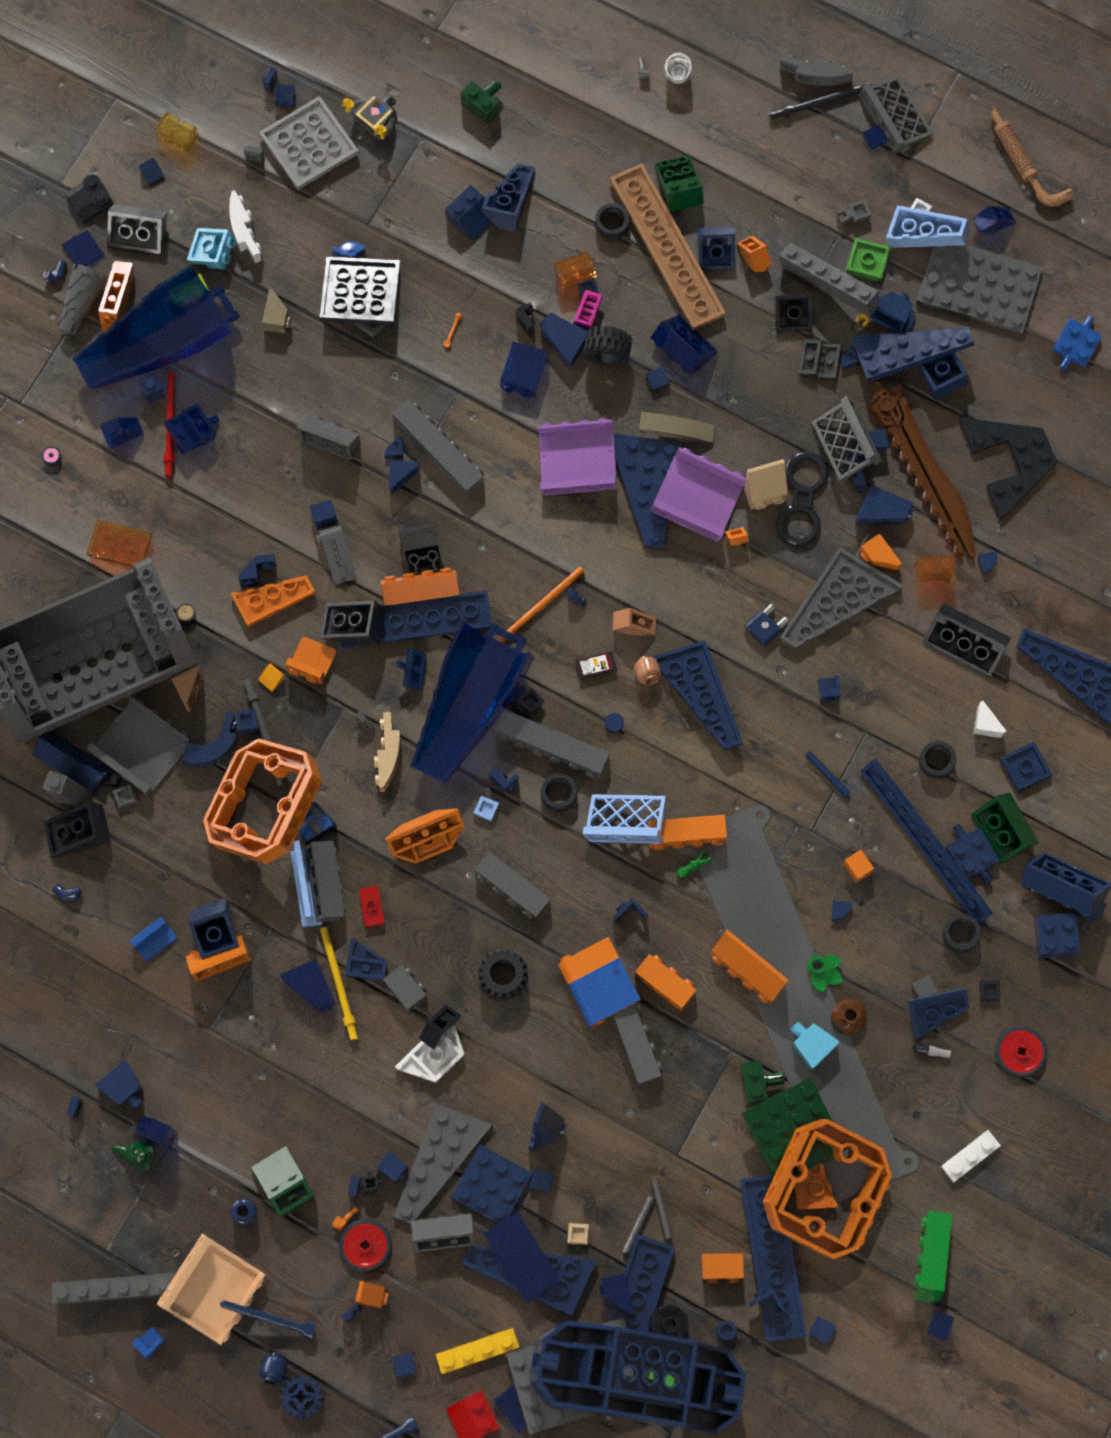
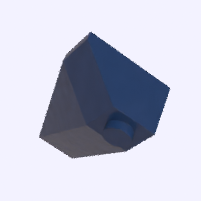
M517 164L506 175L505 180L502 183H498L496 189L486 196L482 212L498 228L517 231L535 167Z

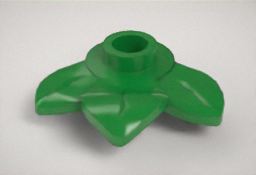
M829 954L823 958L814 956L809 959L807 969L811 973V983L816 990L823 993L827 984L837 985L842 983L841 974L837 969L842 962L839 957ZM814 963H819L820 969H815L813 967Z

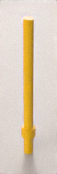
M323 927L320 929L343 1011L344 1026L347 1027L350 1040L354 1041L358 1039L354 1025L356 1021L350 1011L328 928Z

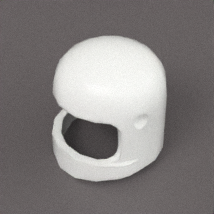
M674 53L668 57L665 63L668 79L676 84H681L688 80L691 74V61L685 54Z

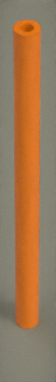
M582 567L577 568L497 638L498 644L502 645L579 578L585 572Z

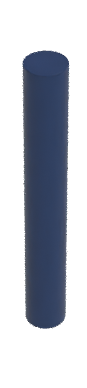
M809 751L805 757L844 797L849 795L850 791Z

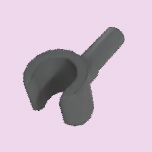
M639 57V79L648 81L650 70L644 69V59Z

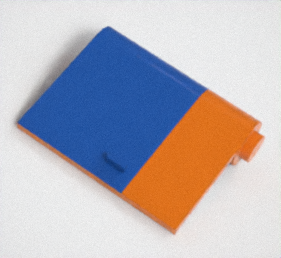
M609 937L573 956L566 955L560 959L558 966L589 1028L600 1025L607 1020V1017L641 1000Z

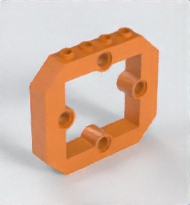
M259 738L237 750L203 819L209 842L219 850L263 864H268L289 852L322 783L316 760L304 751ZM257 763L264 764L265 769L277 778H284L289 772L298 774L288 797H284L278 802L277 811L280 814L268 840L258 838L256 831L245 823H238L232 829L227 828L237 804L245 796V788Z
M820 1119L796 1128L763 1200L771 1229L826 1258L835 1259L859 1250L866 1241L865 1235L868 1228L874 1223L876 1210L882 1205V1197L891 1185L890 1179L892 1174L884 1149L829 1119ZM815 1139L833 1147V1156L838 1162L853 1163L858 1160L871 1167L859 1196L851 1202V1214L839 1239L825 1232V1222L821 1218L806 1216L801 1220L784 1211L795 1183L804 1181L808 1175V1169L804 1163ZM845 1148H847L849 1152L846 1158L843 1155V1151ZM796 1166L798 1169V1173L794 1177L792 1174V1169ZM862 1203L866 1204V1210L864 1212L861 1211ZM814 1221L816 1227L814 1231H811L810 1224Z

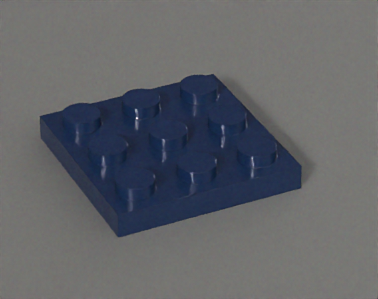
M479 1145L451 1198L504 1227L533 1173L490 1149Z

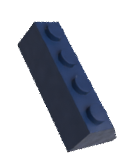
M1045 852L1026 864L1021 885L1027 887L1030 891L1043 894L1047 899L1060 902L1064 907L1072 908L1079 911L1081 915L1089 917L1100 909L1111 890L1110 882Z

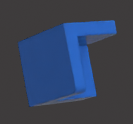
M151 1327L141 1338H136L132 1345L145 1358L149 1359L166 1340Z

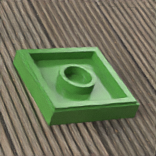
M855 238L846 273L881 282L891 247Z

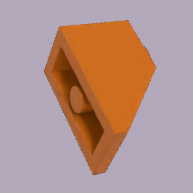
M754 236L737 242L741 254L749 268L753 271L763 272L772 265L766 245Z
M880 534L861 546L859 555L862 561L874 568L891 571L900 570L901 561Z
M364 1281L359 1282L356 1297L358 1304L381 1309L383 1304L387 1305L389 1293L386 1292V1287Z

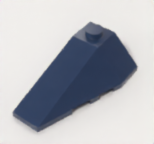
M542 1102L533 1124L530 1138L532 1142H530L528 1147L530 1152H534L557 1141L559 1135H564L567 1126L564 1124L562 1116Z

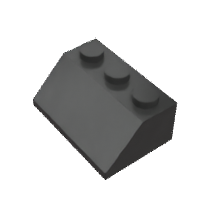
M113 204L108 211L107 246L161 254L166 233L167 212Z
M307 415L297 426L301 442L349 460L353 459L360 443V436L357 431L350 428L346 430L334 422H325L318 416L311 417Z

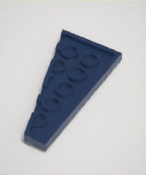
M968 327L851 336L868 383L975 346Z
M705 640L653 656L657 660L664 677L724 751L743 745Z
M473 1245L469 1247L462 1264L572 1316L597 1260Z

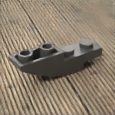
M784 54L780 63V70L795 74L794 81L811 85L831 86L849 83L852 81L854 70L847 66H839L828 60L819 59L818 65H815L810 61L799 60L792 55L787 56Z

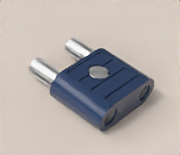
M770 604L764 611L760 610L744 625L745 629L764 647L781 633V628L789 622L786 617H783L776 624L768 617L775 609L773 604Z

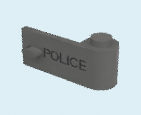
M341 525L320 530V535H316L319 546L323 545L334 584L337 585L357 579Z

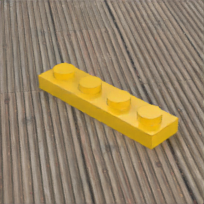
M511 1328L438 1353L436 1357L441 1373L445 1374L518 1349L519 1345L514 1329Z

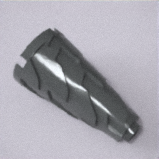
M73 264L70 271L71 275L63 303L64 307L58 322L59 334L67 338L74 336L78 332L85 316H87L94 301H96L108 280L105 275H103L102 279L99 278L100 272L80 264L78 267L76 264Z

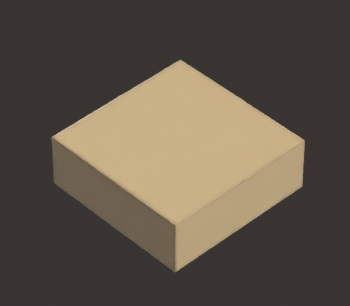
M569 1223L567 1244L588 1245L589 1224Z

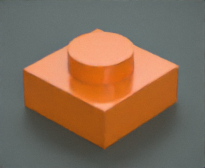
M743 527L725 531L726 539L730 546H739L749 542L748 535Z

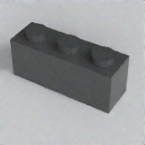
M471 1214L411 1221L415 1253L475 1245Z

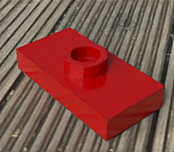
M378 886L359 889L365 927L385 925Z

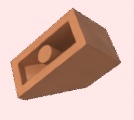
M632 608L613 612V630L625 635L655 636L656 617Z

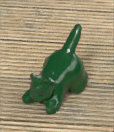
M135 1141L127 1147L113 1145L111 1149L116 1153L124 1155L126 1162L131 1167L137 1168L140 1171H148L155 1146H152L151 1142Z

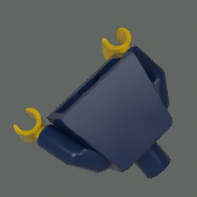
M889 292L887 295L879 296L880 305L871 314L870 319L896 333L912 332L916 320L914 311L911 310L913 303L909 301L908 294L902 292L898 295L894 292ZM860 314L857 317V324L861 319H865L866 321L862 325L864 328L868 325V316Z

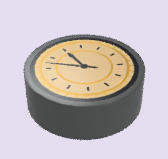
M184 603L177 608L176 615L182 623H190L195 619L196 611L191 604Z

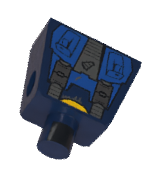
M313 802L299 833L304 845L307 846L309 843L316 842L337 829V825L317 802Z

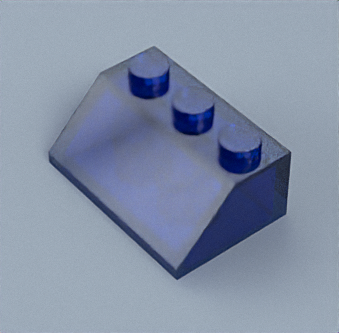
M680 315L661 321L650 337L657 347L663 349L671 360L676 361L681 366V369L689 374L699 371L718 353V350L696 330H692L689 323Z

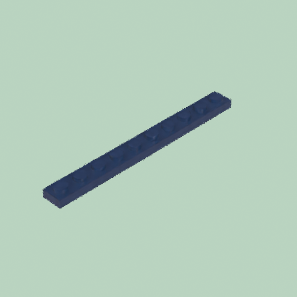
M873 759L860 772L969 916L974 918L980 925L993 914L992 910L879 761Z

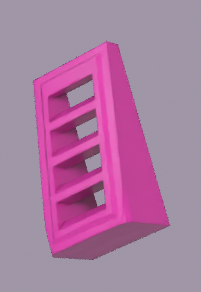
M585 290L574 319V325L586 331L593 327L603 295ZM587 298L592 299V300H595V301H597V302H596V303H593V302L587 301ZM585 305L594 308V310L586 308ZM582 313L589 314L591 317L582 315Z

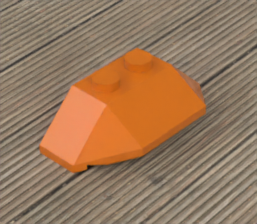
M457 808L435 810L400 825L385 839L393 857L417 864L452 849L465 826Z

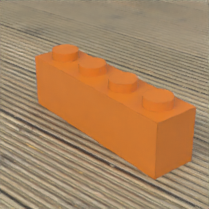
M443 568L437 573L429 570L421 572L422 575L414 576V573L403 574L402 578H395V576L384 577V580L380 581L384 606L459 595L456 570Z
M725 815L665 819L662 827V844L649 843V848L663 850L665 847L673 846L674 849L684 848V845L702 847L707 843H712L714 846L722 845L723 842H727ZM658 820L649 821L647 823L648 827L657 828Z

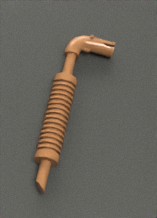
M994 107L991 114L996 123L994 131L1022 176L1023 181L1031 183L1036 192L1037 199L1042 204L1051 207H1059L1062 203L1073 200L1074 193L1070 188L1056 195H1048L1046 190L1042 189L1036 179L1038 171L1014 133L1013 128L1008 121H1002Z

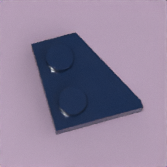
M351 938L345 975L347 977L383 981L386 976L387 960L360 944L356 939Z

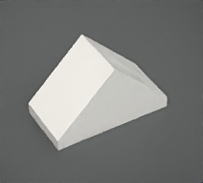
M981 701L977 707L974 734L997 738L1003 737L1006 730L985 702Z

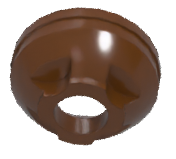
M845 999L838 1002L831 1012L833 1027L844 1035L859 1033L867 1021L866 1010L861 1003L853 999ZM846 1010H853L856 1013V1018L852 1021L848 1020L845 1017Z

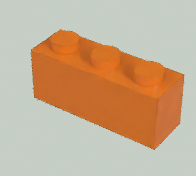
M649 954L636 970L635 977L678 1010L682 1011L696 994L695 985L688 979L684 981L680 978L679 972L674 968H667L663 965L664 961L660 957Z

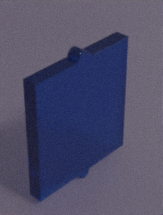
M88 230L83 231L77 236L74 235L72 239L62 244V247L77 267L79 264L83 266L93 264V261L104 255Z

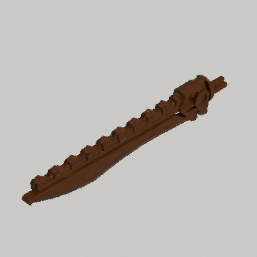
M880 379L869 382L875 392V396L868 406L881 429H885L887 436H892L891 446L894 449L900 450L899 460L907 462L906 473L910 476H915L914 486L917 489L923 490L922 500L931 504L930 514L938 516L937 527L941 530H946L945 540L949 544H954L953 554L957 557L964 556L963 551L965 549L969 558L974 559L973 531L964 501L926 445L907 404L906 397L901 396L903 393L902 386L898 384L897 386L885 389ZM902 416H903V418H904V419H903V423H902V428H903V430H904V432H905V434H906V436H907V438H908V440H909V442H910V444H911V446H912V448H913V450H914V452H915L917 458L919 459V461H920V463H921V465H922V467H923V469H924V471H925V473H926V475H927V477H928V479H929V481H930V483H931L933 489L935 490V492H936V494H937V496H938V498H939V500H940V502H941V504H942V506H943V508H944V510H945V512H946V514H947V516H948L950 522L948 521V519H947V517H946V515H945V513H944V511H943V509H942V507H941L939 501L937 500V498H936V496H935V494H934V492H933V490H932V488H931V486H930V484H929V482H928V480H927V478H926V476H925V474H924L922 468L920 467V465H919V463H918V461H917V459H916V457H915V455H914V453H913V451H912V449H911V447H910V445H909V443H908L906 437L904 436V434H903V432H902V430H901V428H900V426H899ZM954 529H955V531H956V533H957V535H958V537H959V539H960V541H961V543H962L964 549L962 548V546H961V544H960V542H959V540H958L956 534L954 533V531H953Z

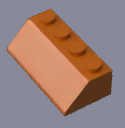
M728 929L711 950L710 955L713 956L711 959L717 965L721 966L722 964L725 966L730 976L733 978L738 977L743 981L742 985L747 990H754L758 994V999L765 1004L768 1002L771 1005L787 986L789 980Z

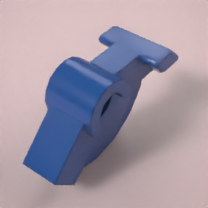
M354 241L345 242L339 248L332 247L334 257L356 258L365 252L364 245Z

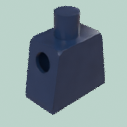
M125 1060L95 1084L121 1108L128 1103L133 1110H137L143 1104L142 1100L138 1097L143 1088L132 1068Z

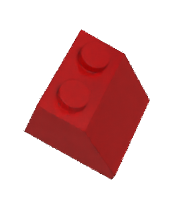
M483 1390L446 1408L459 1438H483L500 1429Z

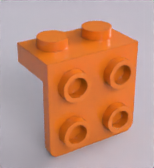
M303 637L293 658L288 657L285 663L287 671L294 676L300 675L305 677L309 682L323 684L336 656V650Z

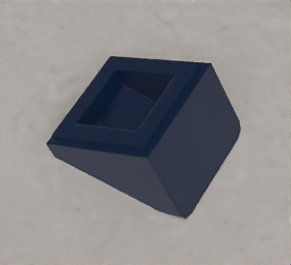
M151 158L139 165L140 172L148 185L165 177L155 158Z

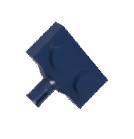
M408 649L406 662L396 661L395 666L404 670V687L415 691L422 690L426 653L415 649Z

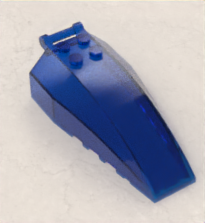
M190 265L158 284L141 299L140 303L134 308H130L125 316L119 321L116 320L111 328L105 333L102 332L95 341L89 343L72 358L89 389L120 382L170 365L203 351L229 335L231 331L228 323L238 320L240 315L231 305L225 294L224 287L218 286L208 291ZM215 297H219L228 312L226 316H223L214 301Z
M462 621L445 654L436 689H434L430 708H428L426 721L422 727L420 740L417 743L410 767L444 784L450 779L518 692L535 658L528 651L527 653L521 652L527 643V638L519 637L506 631L494 622L485 635L471 627L466 621ZM497 634L503 638H506L516 643L517 645L514 649L496 639H493V636Z

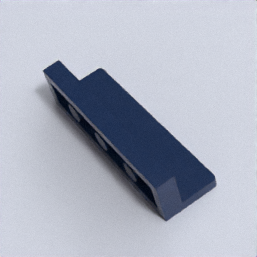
M52 731L46 732L38 738L33 752L35 757L79 783L93 794L98 792L101 782L112 771V769Z

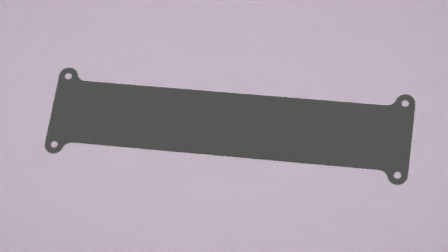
M756 805L725 817L727 842H723L722 845L714 846L712 843L704 844L702 847L689 845L687 848L676 849V851L682 855H690L695 860L702 851H707L708 854L703 856L702 859L707 860L711 857L712 861L707 865L699 866V870L725 931L728 929L789 980L786 988L771 1005L768 1002L765 1004L758 999V994L754 990H751V994L790 1087L811 1077L834 1123L884 1149L892 1174L890 1181L914 1172L919 1166L918 1156L912 1151H903L896 1145L850 1035L841 1034L832 1025L831 1012L836 1002L829 985L827 984L825 991L822 993L816 990L811 983V973L807 969V963L810 958L816 955L763 833L765 824L770 820L769 809L763 805ZM762 812L764 814V817L762 819H758L756 817V813ZM814 963L813 967L818 970L820 969V964ZM797 1022H800L806 1029L814 1023L840 1042L812 1071L793 1047V1043L798 1037L790 1029ZM848 1149L843 1151L845 1158L848 1156ZM834 1157L823 1162L827 1172L828 1183H830L831 1188L835 1191L833 1197L836 1203L860 1193L871 1167L858 1160L853 1163H841ZM906 1158L912 1160L910 1166L905 1165L904 1160Z

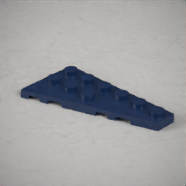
M1023 629L1016 648L1110 725L1111 664Z

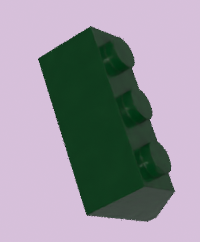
M1010 792L998 795L971 813L977 827L981 828L1000 861L998 864H1002L1022 854L1039 843Z

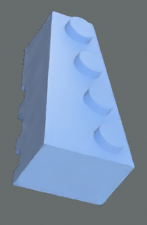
M897 205L886 239L891 248L962 246L966 243L970 227L968 219Z

